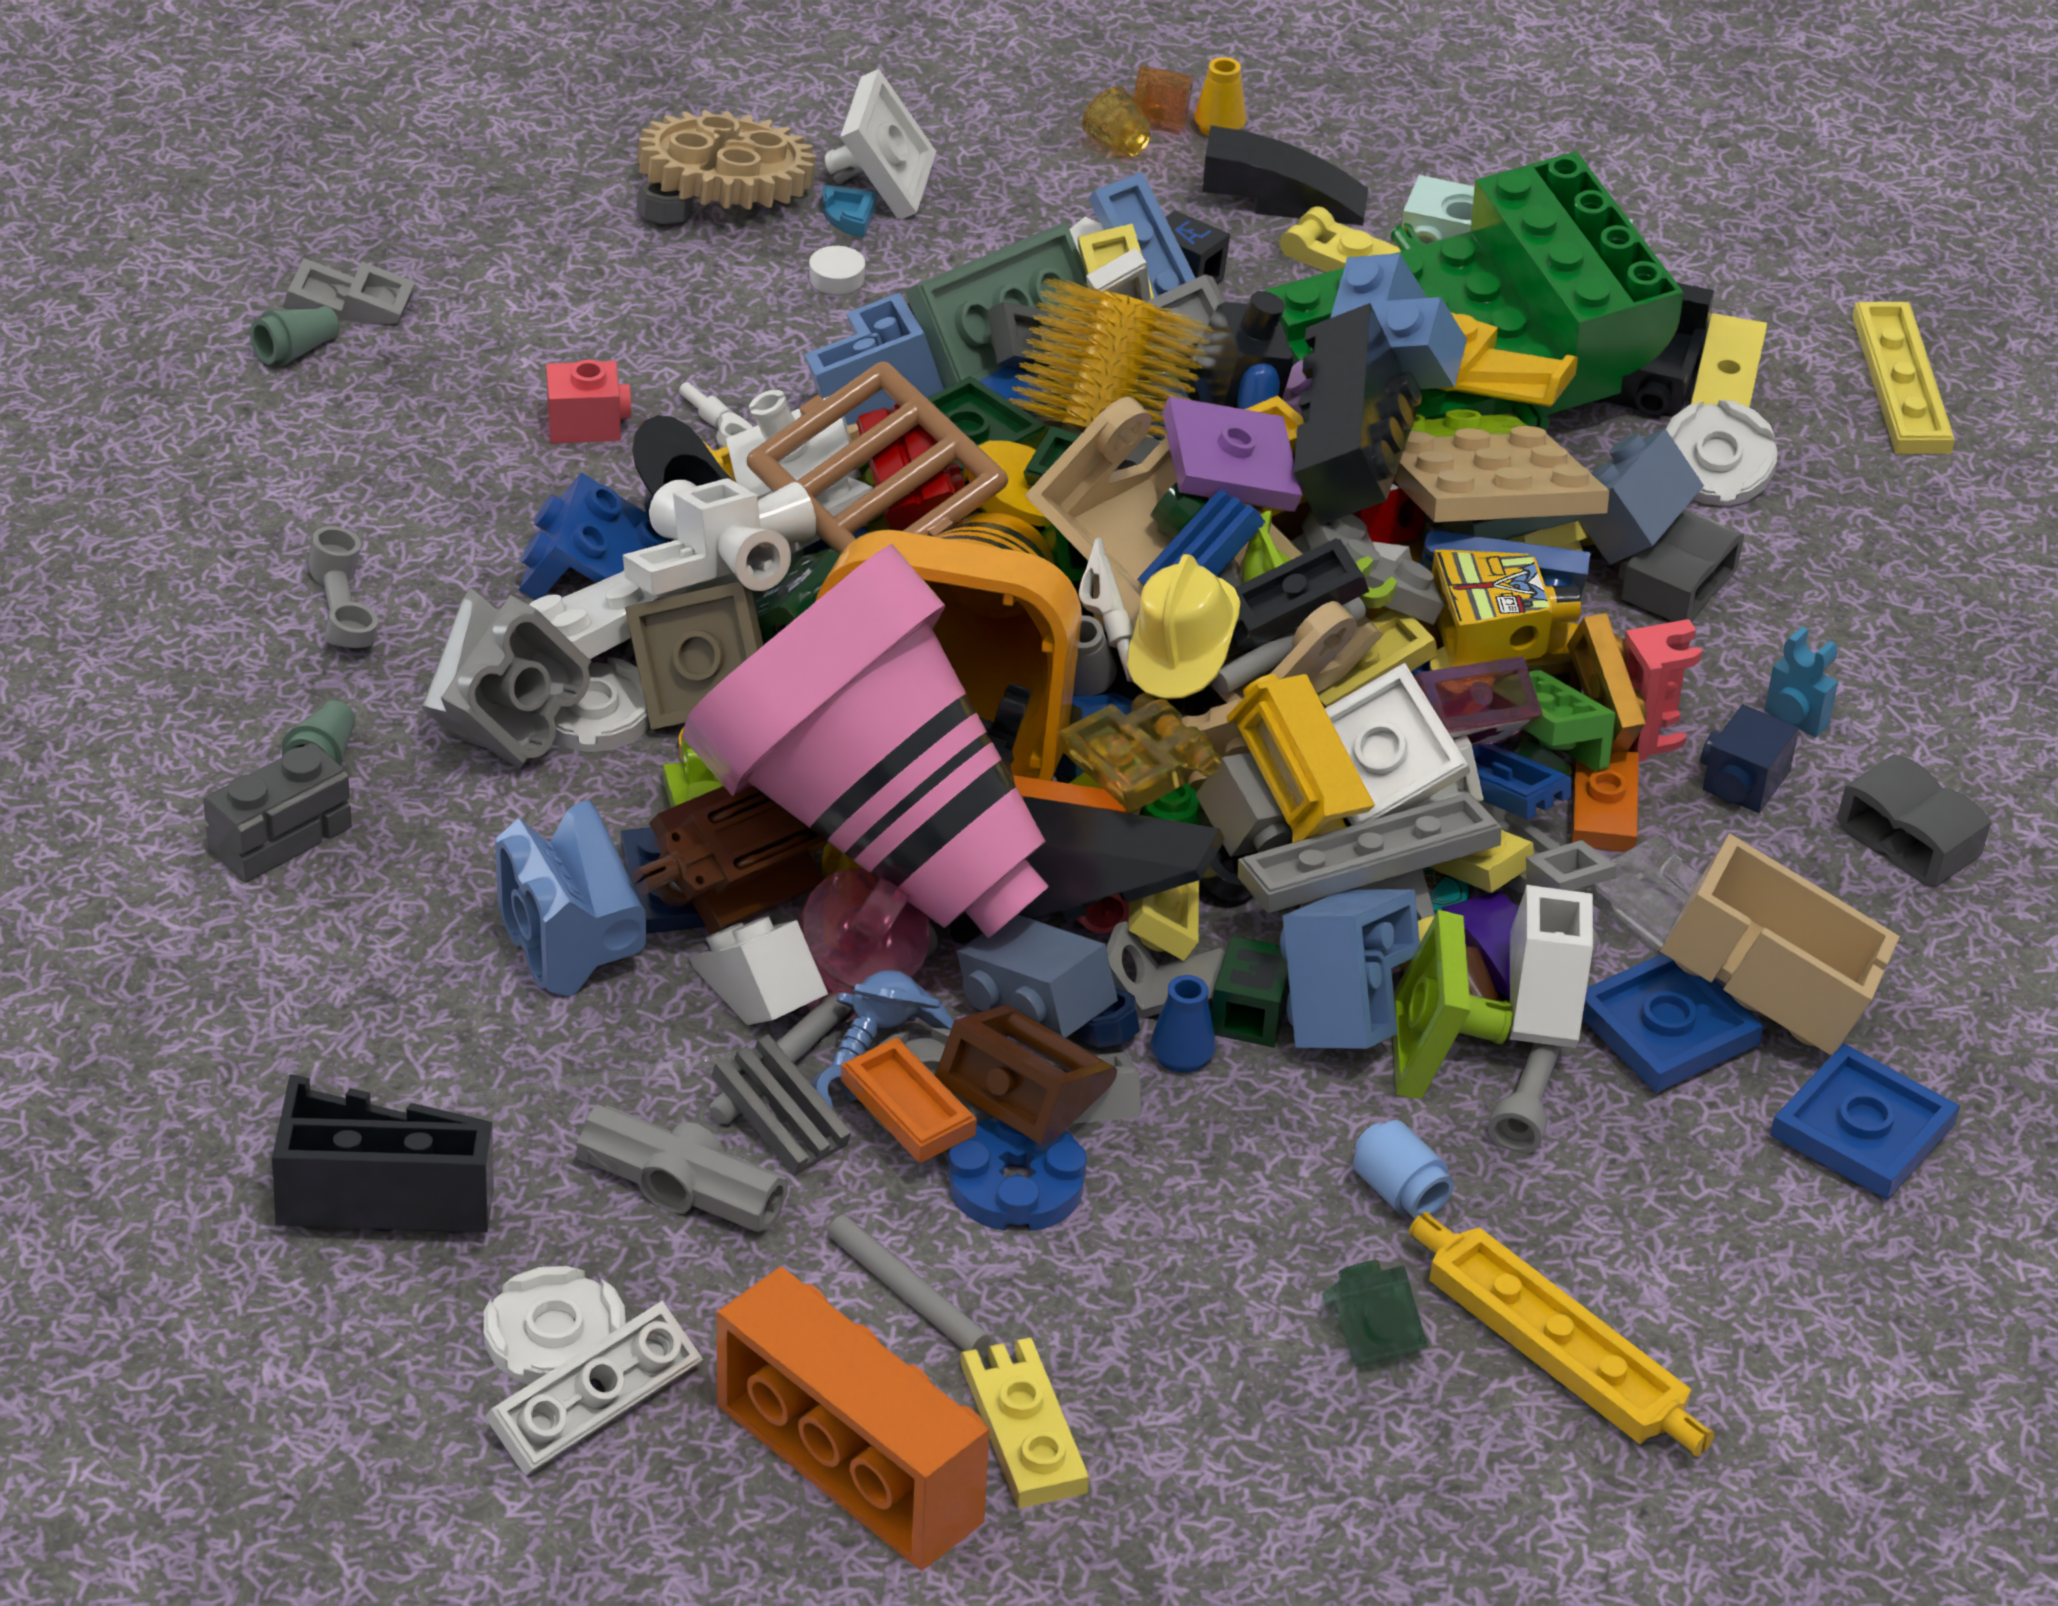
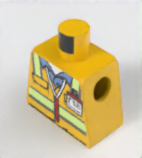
M1445 549L1435 550L1433 581L1445 603L1436 622L1453 673L1541 658L1547 652L1551 623L1577 622L1580 619L1581 598L1577 585L1545 586L1536 558L1529 554Z

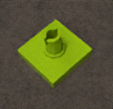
M1442 910L1437 911L1394 992L1397 1034L1392 1036L1396 1095L1422 1099L1458 1033L1490 1040L1499 1045L1506 1040L1513 1018V1012L1510 1011L1512 1004L1507 1001L1500 1002L1469 994L1464 918L1462 915Z

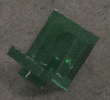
M1372 1260L1346 1267L1338 1271L1340 1280L1322 1293L1325 1307L1337 1305L1355 1368L1419 1353L1428 1348L1405 1265L1381 1271L1379 1261Z

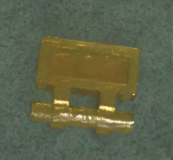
M1146 693L1140 694L1135 698L1132 703V712L1128 715L1123 714L1116 706L1110 704L1058 732L1062 751L1129 813L1154 802L1159 797L1184 785L1181 766L1187 769H1197L1202 775L1210 776L1218 771L1222 763L1220 755L1213 750L1211 739L1197 727H1187L1183 724L1180 712L1169 702L1161 699L1156 700Z

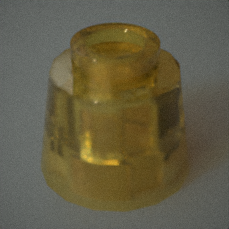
M1112 87L1100 93L1088 105L1083 115L1081 124L1083 132L1118 156L1125 153L1129 156L1136 155L1147 146L1150 140L1149 119L1128 90L1123 87Z

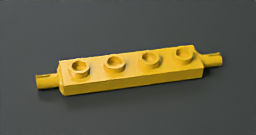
M1423 1212L1422 1217L1420 1215L1416 1217L1410 1226L1409 1235L1412 1238H1416L1436 1254L1432 1260L1429 1281L1637 1443L1641 1444L1649 1437L1666 1432L1691 1451L1695 1457L1700 1456L1701 1451L1705 1452L1714 1439L1715 1432L1705 1427L1685 1411L1688 1407L1691 1388L1480 1227L1454 1234L1432 1217L1429 1212Z

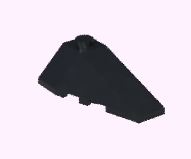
M1022 797L1045 839V843L1026 860L1049 887L1017 915L1034 920L1061 911L1065 920L1069 921L1086 916L1088 906L1108 896L1119 893L1122 900L1131 902L1202 879L1225 838L1220 828L1034 797ZM966 912L950 924V935L953 941L959 944L969 943L983 933Z

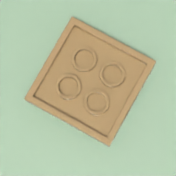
M1517 426L1511 429V434L1490 435V433L1480 429L1466 428L1455 431L1454 436L1433 437L1429 433L1411 431L1397 469V474L1393 480L1434 522L1607 514L1610 490L1596 479L1587 468L1575 460L1566 449L1554 441L1544 429L1533 426Z

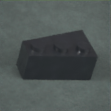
M293 1074L289 1075L272 1155L276 1226H302L309 1229L324 1227L372 1228L378 1231H392L395 1229L436 1230L447 1233H463L466 1231L488 1232L494 1192L492 1122L415 1103H410L406 1108V1112L372 1105L369 1092L350 1088L345 1094L346 1098L310 1090V1078Z

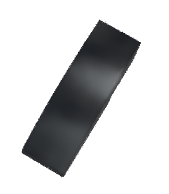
M1212 125L1210 127L1205 154L1202 192L1256 198L1255 214L1300 219L1312 207L1318 206L1328 210L1337 223L1363 226L1368 188L1345 171L1312 153L1280 140L1243 130Z

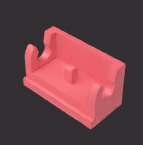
M1689 619L1626 630L1624 639L1627 652L1626 669L1633 689H1638L1644 698L1647 713L1645 726L1628 750V752L1639 753V762L1647 760L1648 755L1677 750L1686 743V733L1679 732L1669 736L1659 735L1660 727H1667L1680 722L1681 714L1678 711L1685 668L1692 667L1701 660L1702 649L1699 647L1689 648V643L1695 638L1696 632Z

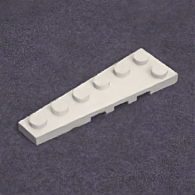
M845 476L815 499L830 514L836 516L871 491L873 487ZM815 533L813 540L810 542L788 543L791 554L821 538ZM623 571L563 598L560 595H547L534 600L529 605L536 608L582 653L591 659L631 638L625 607L663 598L654 597L627 580ZM738 578L727 582H712L708 580L687 586L685 593L739 582Z

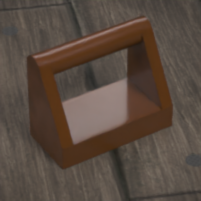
M1004 1005L954 1020L935 1076L947 1089L1037 1143L1044 1144L1059 1137L1111 1087L1117 1076V1068L1012 1006ZM1006 1037L1013 1038L1069 1072L1065 1073Z

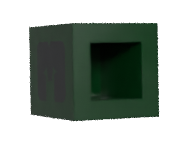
M1231 935L1214 988L1211 1018L1215 1036L1275 1048L1286 1012L1287 998L1290 993L1287 961L1282 956L1280 945Z

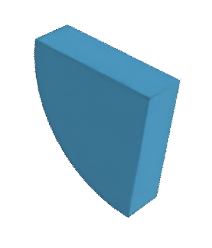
M823 185L822 211L826 219L834 227L845 233L865 238L877 207V193Z

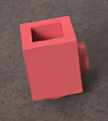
M582 360L574 363L546 364L550 443L621 441L620 419H631L630 384L618 383L616 361Z

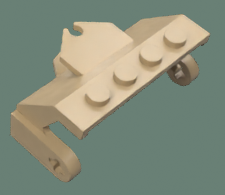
M1127 396L1118 399L1104 409L1025 496L1088 561L1095 539L1102 538L1105 556H1107L1124 610L1127 611L1132 626L1135 628L1140 610L1141 591L1143 589V586L1137 579L1173 540L1158 532L1160 525L1150 517V514L1159 500L1177 480L1167 436L1141 464L1114 471L1143 440L1152 421L1150 414L1133 397ZM1250 505L1253 508H1255L1260 515L1263 514L1255 505ZM1271 522L1269 535L1276 549L1287 555L1290 559L1302 555L1303 553ZM1249 541L1233 558L1238 563L1241 578L1243 561ZM1095 576L1093 582V599H1097L1100 595L1098 576ZM1331 601L1317 608L1302 622L1293 636L1292 645L1294 649L1273 671L1270 669L1230 693L1219 695L1227 703L1236 700L1241 701L1245 697L1243 690L1250 683L1270 674H1276L1279 679L1307 674L1316 693L1340 681L1384 634L1366 616L1356 621L1339 602ZM1094 613V618L1101 623L1103 631L1106 632L1103 615ZM1239 651L1238 655L1227 658L1223 666L1231 663L1232 661L1240 658L1241 656L1247 654L1250 651Z

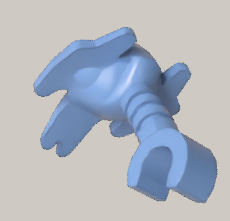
M881 970L867 977L862 984H856L853 990L854 995L840 993L836 1001L855 1009L859 1018L854 1019L851 1029H848L845 1034V1040H842L839 1046L840 1051H837L831 1067L818 1073L812 1079L811 1085L831 1108L833 1107L832 1100L828 1094V1086L831 1081H836L843 1086L845 1095L850 1102L858 1100L841 1082V1064L865 1053V1050H868L871 1044V1040L875 1038L877 1029L894 1028L906 1021H915L917 1017L933 1028H947L951 1030L954 1020L947 1013V1009L941 1004V1000L933 998L910 976L900 971Z

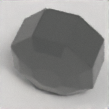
M648 181L638 189L637 210L644 219L662 225L678 224L692 214L693 197L680 199L679 190L663 192L661 191L662 183H649Z

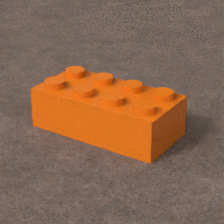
M782 1266L717 1311V1406L920 1571L926 1569L984 1523L990 1429L985 1426L983 1420L973 1409L965 1405H958L935 1387L919 1367L903 1362L880 1344L875 1334L868 1327L859 1323H853L830 1305L819 1289L811 1284L802 1283Z

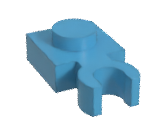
M1802 626L1787 639L1783 648L1784 657L1772 668L1764 711L1798 726L1800 730L1817 737L1829 726L1838 681L1823 674V672L1835 661L1837 646L1836 643L1829 640L1816 654L1813 653L1806 642L1808 629Z

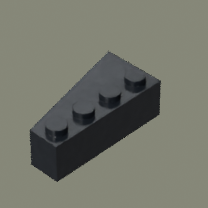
M1371 303L1309 326L1305 332V341L1314 353L1303 357L1302 372L1307 379L1312 378L1311 389L1300 392L1299 407L1302 410L1304 424L1297 427L1294 475L1319 525L1387 500L1401 457L1405 451L1409 434L1414 425L1419 405L1422 402L1421 392L1414 375L1410 371L1403 372Z

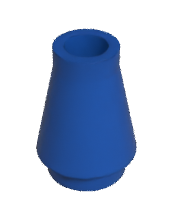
M1181 975L1170 981L1166 1000L1150 1038L1152 1052L1158 1061L1169 1070L1182 1073L1196 1071L1202 1068L1216 1051V1038L1208 1003V986L1201 978L1193 975Z

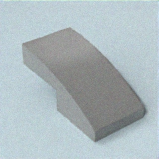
M303 258L287 291L283 308L315 309L328 306L335 312L339 320L376 325L394 324L400 320L412 293L415 281L365 262H361L355 277Z

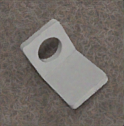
M1127 922L1115 925L1106 947L1114 985L1117 989L1135 995L1139 1017L1145 1018L1159 1014L1166 1000L1170 981L1181 975H1193L1201 978L1208 986V999L1213 997L1216 981L1225 956L1222 948L1188 957L1185 961L1177 960L1159 966L1138 936L1128 931L1129 924ZM1124 948L1130 952L1136 965L1137 976L1135 983L1127 977L1122 965V952Z

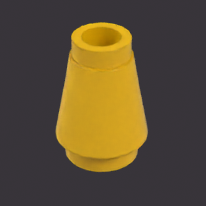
M1219 57L1209 62L1208 71L1194 113L1195 122L1198 124L1200 131L1206 136H1209L1211 125L1241 130L1247 122L1240 73L1241 65L1232 58Z

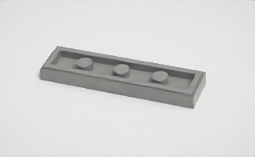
M1468 792L1238 859V878L1265 911L1271 913L1500 846L1502 827L1474 796Z

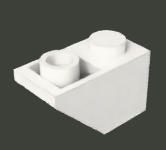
M1531 885L1526 886L1510 931V1003L1512 1004L1510 1011L1513 1012L1510 1040L1576 1048L1580 1036L1593 951V894Z
M766 916L745 925L738 923L708 936L706 940L710 949L689 958L692 967L747 1025L772 1021L828 994L797 920L773 926L770 917Z

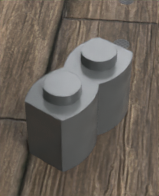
M1684 509L1653 546L1622 560L1618 572L1619 580L1624 581L1621 599L1671 621L1689 619L1692 623L1707 605L1711 596L1717 594L1738 568L1745 534Z
M1894 754L1845 786L1837 815L1839 823L1853 838L1870 849L1885 852L1895 866L1922 884L1931 887L1937 886L1982 855L1991 826L1989 817L1971 799L1957 791L1942 788L1924 767L1909 758Z

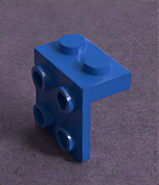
M581 472L560 498L552 494L540 508L534 520V525L539 527L540 531L530 540L520 560L527 568L519 590L535 600L544 597L569 567L597 583L624 571V554L671 542L672 540L662 537L654 530L645 511L619 496L610 487L601 485Z

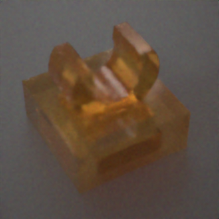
M1139 65L1130 119L1180 129L1184 128L1195 75Z

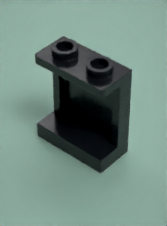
M1677 283L1684 293L1679 325L1670 343L1650 363L1633 373L1623 376L1621 393L1592 402H1607L1635 408L1650 415L1662 414L1673 417L1682 411L1706 340L1714 290Z

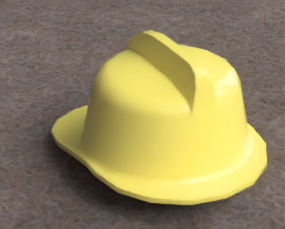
M1183 554L1179 564L1159 570L1146 582L1141 591L1139 615L1128 648L1127 667L1133 682L1146 694L1161 699L1185 698L1203 690L1217 677L1226 660L1234 629L1239 618L1241 602L1235 588L1222 578L1216 577L1205 567L1199 566L1192 555Z

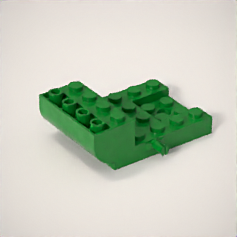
M1577 151L1476 179L1470 232L1428 244L1420 240L1409 223H1404L1403 228L1401 224L1397 225L1390 234L1391 240L1400 250V252L1393 254H1401L1425 292L1426 298L1441 297L1450 312L1465 314L1477 321L1498 327L1496 347L1494 349L1563 360L1566 355L1578 357L1576 375L1551 407L1458 391L1446 392L1437 388L1420 389L1422 402L1419 405L1417 414L1425 417V420L1445 418L1448 411L1466 409L1481 413V416L1513 414L1526 425L1538 427L1546 431L1550 422L1545 415L1621 393L1623 376L1641 369L1654 360L1670 343L1679 325L1684 292ZM1344 268L1265 290L1277 295L1285 304L1280 322L1293 354V365L1303 360V357L1314 353L1305 341L1306 328L1330 319Z

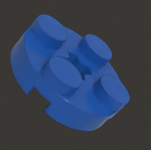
M996 1117L976 1123V1136L950 1148L948 1175L953 1201L968 1217L989 1228L1006 1231V1223L1013 1225L1029 1224V1231L1051 1227L1066 1219L1081 1202L1086 1176V1151L1066 1130L1055 1140L1039 1144ZM1012 1166L1029 1169L1030 1177L1027 1178L1020 1174L1006 1177L1004 1176L1005 1168Z

